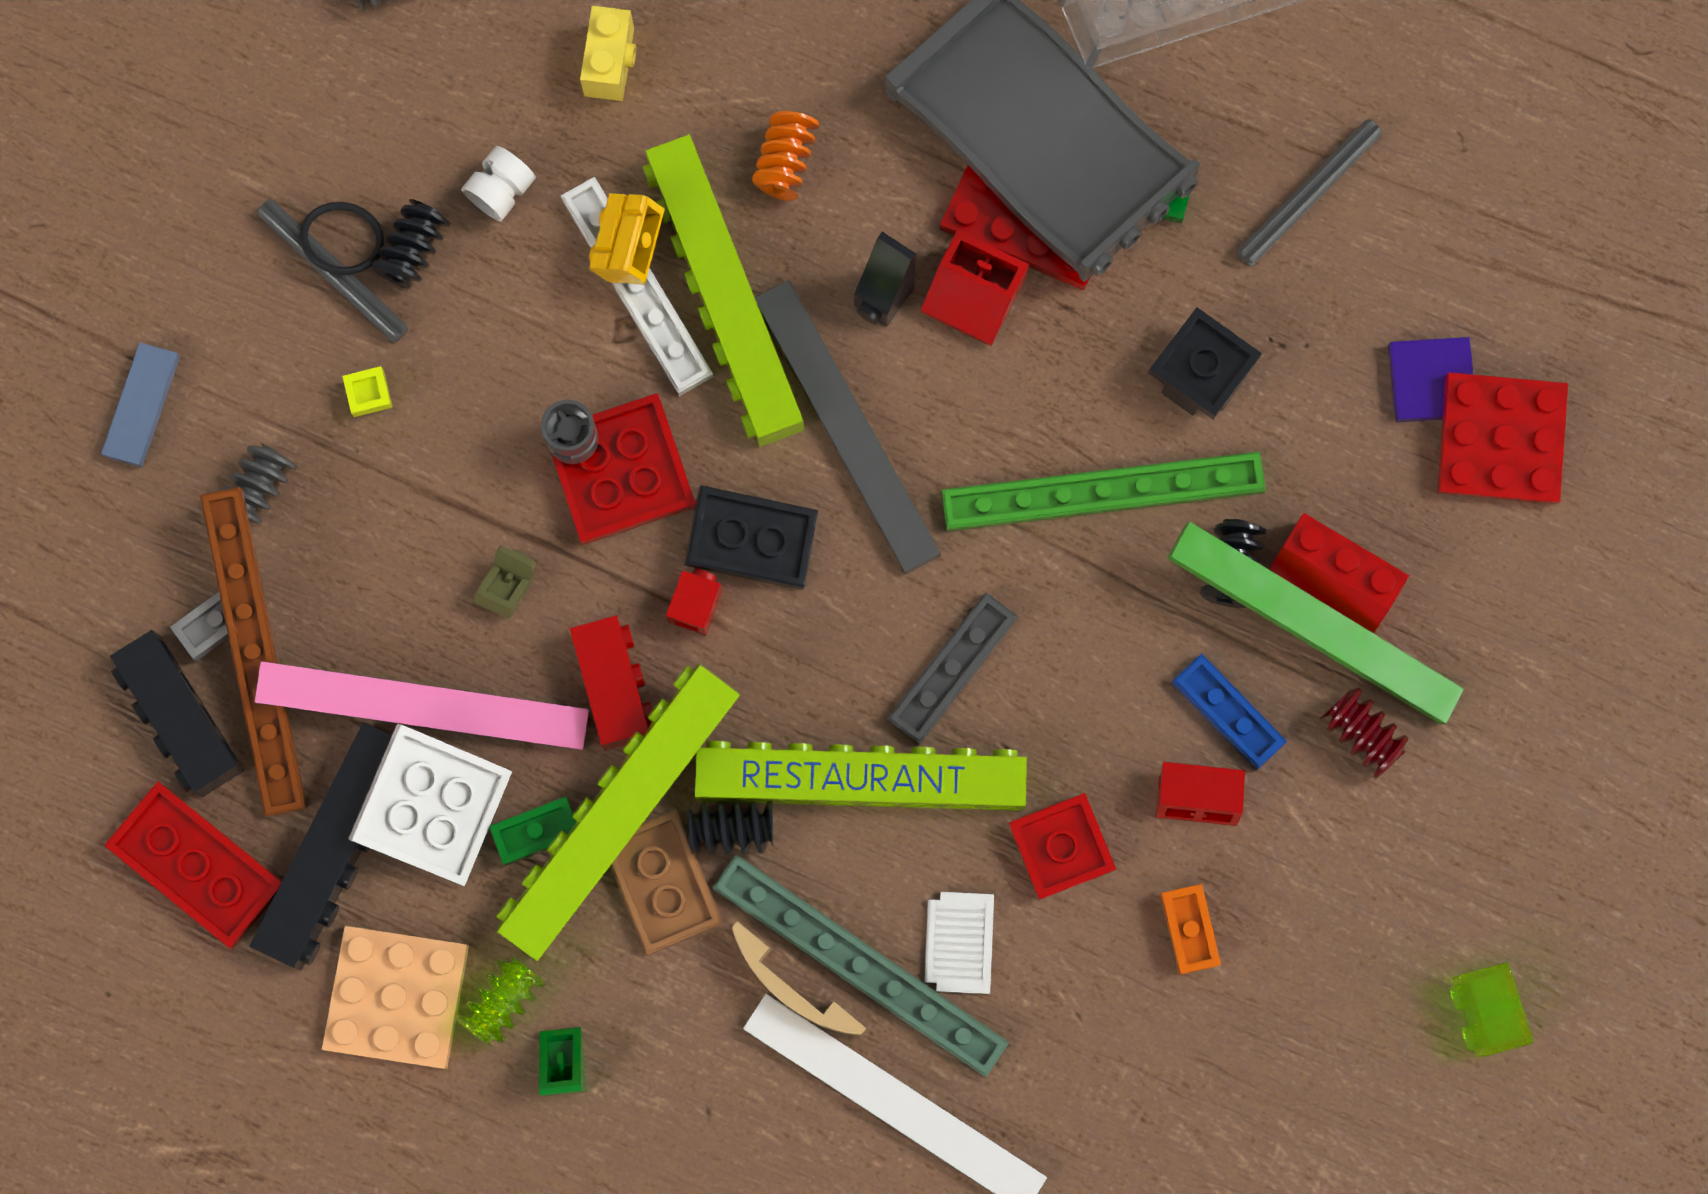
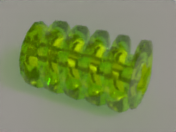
M511 955L512 963L498 960L496 963L503 973L501 977L493 974L486 976L493 987L492 990L481 987L477 988L476 991L483 1002L481 1004L472 1001L466 1003L472 1013L471 1018L459 1014L456 1017L462 1026L491 1047L493 1046L489 1042L490 1040L502 1043L506 1039L500 1026L510 1029L516 1026L510 1016L511 1012L520 1015L525 1014L526 1010L520 999L528 1001L536 999L530 986L534 985L544 988L546 985L543 978Z

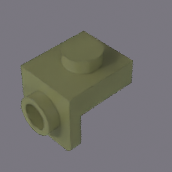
M499 546L495 553L494 565L477 589L474 602L511 619L532 585L535 561L520 551Z

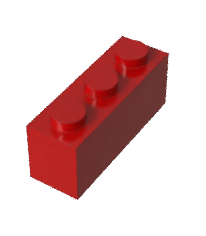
M615 615L569 628L600 743L604 751L626 745L637 731L643 735L652 723L647 718L652 711L650 701L642 703L638 689L646 686L640 664H631L628 649L635 648L629 624L621 626L618 616Z

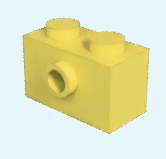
M592 6L580 77L584 97L623 101L628 67H634L636 58V44L632 43L634 24L631 10Z

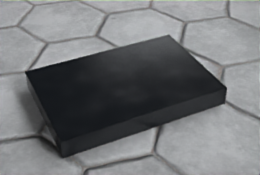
M700 485L684 566L803 590L818 510Z

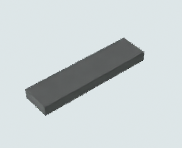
M985 592L887 718V721L920 745L1015 623L1018 616Z

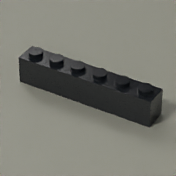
M362 723L249 947L301 971L305 964L311 965L321 945L317 939L323 927L329 928L335 920L340 907L336 904V901L342 889L348 890L353 884L358 873V867L354 865L361 852L367 853L370 849L348 838L392 735L367 723Z

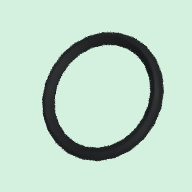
M331 202L313 209L304 219L299 233L300 244L307 258L318 268L338 275H352L370 268L372 263L379 259V250L384 246L383 230L376 218L366 209L347 202ZM332 210L354 212L366 219L372 226L376 236L375 249L366 261L358 265L339 267L328 264L317 257L309 245L308 231L312 222L321 214Z

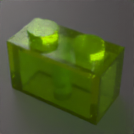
M1509 962L1452 977L1454 986H1450L1452 1001L1458 1011H1463L1467 1024L1462 1029L1464 1040L1469 1051L1475 1050L1477 1058L1534 1043Z

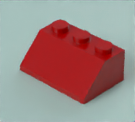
M1305 513L1301 515L1269 567V570L1373 634L1410 576Z

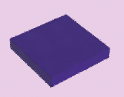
M1470 337L1389 343L1388 353L1395 422L1442 420L1445 375L1449 372L1473 374Z

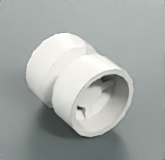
M495 146L482 162L484 171H475L461 191L481 211L491 218L502 222L515 205L513 197L515 195L522 196L536 177L530 168L514 154L500 146Z

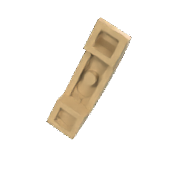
M738 921L734 924L732 929L736 942L749 967L767 990L782 1004L820 1027L847 1035L862 1036L866 1031V1027L837 1003L833 1002L826 1012L822 1014L764 966L761 962L771 951L770 948Z

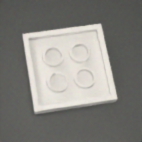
M397 724L348 839L465 886L512 771L404 725Z

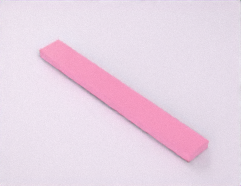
M262 661L255 696L256 703L583 750L589 713V709Z

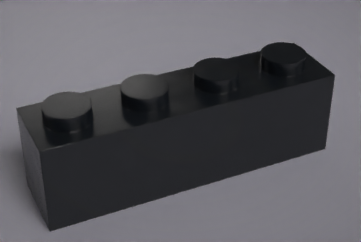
M150 630L110 656L116 668L111 670L115 680L124 691L130 688L137 700L132 704L136 714L145 725L151 722L158 734L153 738L157 748L166 759L172 756L179 768L174 774L187 793L193 790L194 793L205 797L245 771L159 634Z

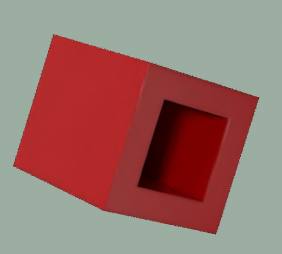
M694 569L693 573L682 570L666 613L668 623L706 636L723 592L721 583L715 582L717 577L700 569Z

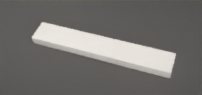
M595 177L561 195L564 205L590 248L596 244L600 230L599 216L602 209L606 207L608 200ZM650 268L645 285L629 284L627 282L626 284L612 283L679 397L714 377Z

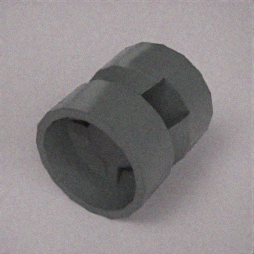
M565 399L557 401L547 408L542 416L541 430L552 455L561 462L568 464L581 463L590 458L597 449L599 436L592 414L587 407L578 401Z

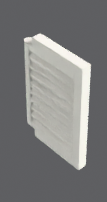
M940 892V900H928L924 983H936V992L990 994L994 894Z

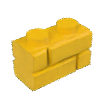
M609 193L606 207L602 209L599 216L600 230L597 241L589 253V270L611 283L626 284L627 282L629 284L645 285L665 209L645 195L628 194L627 196L625 194Z

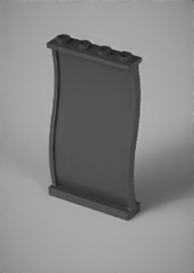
M971 0L885 76L886 95L896 104L901 102L937 133L1032 233L1078 272V277L1083 282L1093 274L1100 276L1114 260L1112 256L1121 248L1124 250L1130 249L1142 235L1141 230L1148 223L1157 224L1168 213L1171 202L1178 196L1181 199L1185 198L1198 184L1197 174L1200 163L1195 158L1192 161L1188 160L1146 125L1066 40L1020 0Z

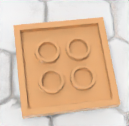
M345 926L322 1050L447 1069L469 945Z

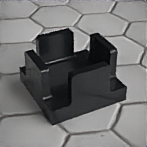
M1196 307L1151 366L1148 373L1164 385L1161 393L1189 414L1194 415L1197 410H1200L1214 420L1244 383L1248 373L1260 359L1262 353Z

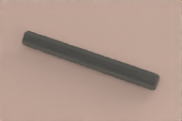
M1365 120L1239 247L1237 256L1246 265H1254L1380 137L1382 133L1381 128L1373 120Z
M268 199L259 207L257 213L260 218L392 342L399 341L407 333L408 327L353 274H333L314 265L304 254L300 244L299 233L301 225L274 200ZM308 233L309 245L317 257L328 264L344 267Z

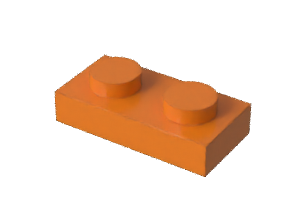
M1202 884L1162 892L1160 894L1179 975L1221 966Z

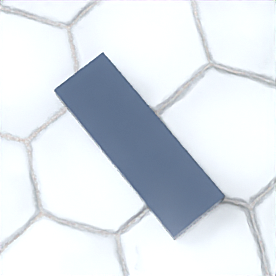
M139 342L101 453L105 458L143 468L180 359L178 353Z

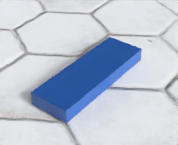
M1202 653L1171 682L1256 771L1287 742Z

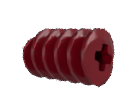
M1358 687L1348 691L1320 719L1327 716L1332 717L1327 727L1330 732L1341 727L1344 729L1339 738L1341 744L1352 739L1355 740L1350 752L1352 755L1363 751L1367 753L1362 763L1364 768L1375 763L1378 764L1373 776L1377 779L1406 752L1403 749L1408 741V737L1403 735L1393 739L1392 736L1396 730V724L1391 723L1381 727L1380 725L1385 713L1380 711L1369 715L1368 713L1373 705V701L1369 699L1358 703L1357 700L1362 692V689Z

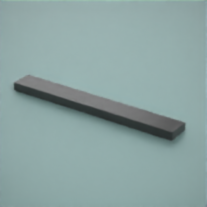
M787 280L756 296L755 300L764 321L904 574L906 575L940 557L941 553L790 281Z

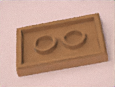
M677 809L642 823L610 866L645 954L649 956L721 926L723 922L696 855H693L691 852L689 838Z

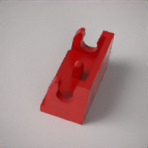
M1163 762L1161 776H1159L1155 818L1237 826L1243 814L1245 770Z

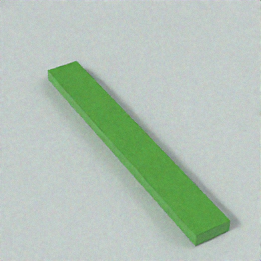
M1260 452L942 489L941 495L947 532L1264 494L1266 488Z
M1192 522L1184 525L1167 557L1168 560L1436 723L1440 725L1447 723L1464 688Z

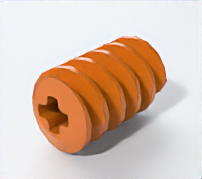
M779 111L771 114L769 119L770 128L766 130L764 136L766 142L761 146L760 152L762 156L757 160L756 167L758 170L754 172L752 182L767 195L784 201H793L799 195L789 189V187H801L803 180L794 175V172L804 173L807 169L806 164L798 160V158L806 159L811 156V151L802 144H813L816 139L813 134L806 130H817L820 124L815 118L803 113Z

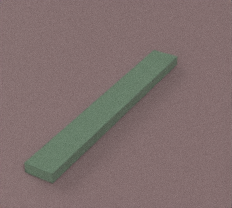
M737 854L713 886V890L985 1078L1009 1044L1004 1038Z

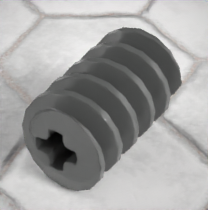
M260 443L262 447L248 446L247 451L254 459L253 461L243 458L239 460L238 464L245 474L232 472L229 476L236 488H243L249 522L258 524L262 522V519L255 512L256 508L265 510L271 508L264 498L265 494L276 497L280 494L272 483L274 481L288 482L281 469L283 467L294 470L297 468V465L290 459ZM223 486L220 491L232 489L234 487Z

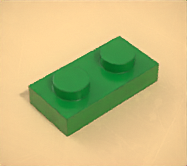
M566 796L489 826L504 866L547 850L561 830L568 834L577 821L572 818L574 813Z

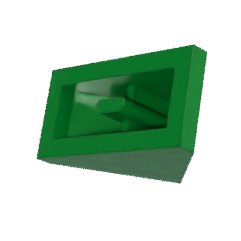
M581 1027L540 1031L538 1088L540 1096L547 1097L587 1092Z

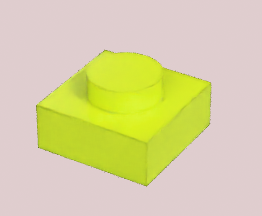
M382 366L342 376L353 417L393 408Z

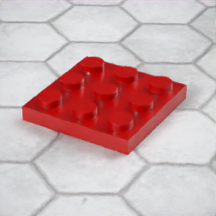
M1447 373L1444 386L1437 493L1549 504L1560 503L1568 383Z
M658 393L592 414L599 440L597 449L586 461L568 464L561 462L552 455L582 546L695 508L696 502Z

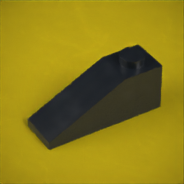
M883 231L875 242L854 293V306L857 307V313L866 321L872 324L880 322L887 327L914 290L916 253Z

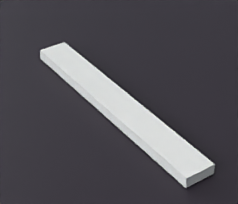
M765 994L743 1029L994 1194H1038L1047 1177L769 995Z

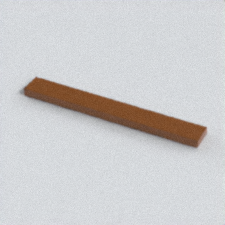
M237 487L202 494L200 499L264 815L270 816L308 808L288 709L283 706L255 702L261 661L278 664L243 488Z

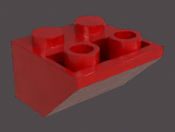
M957 230L938 266L922 305L921 313L992 347L1027 279L1029 264Z

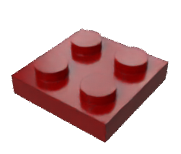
M1086 793L1008 823L1038 901L1116 870Z

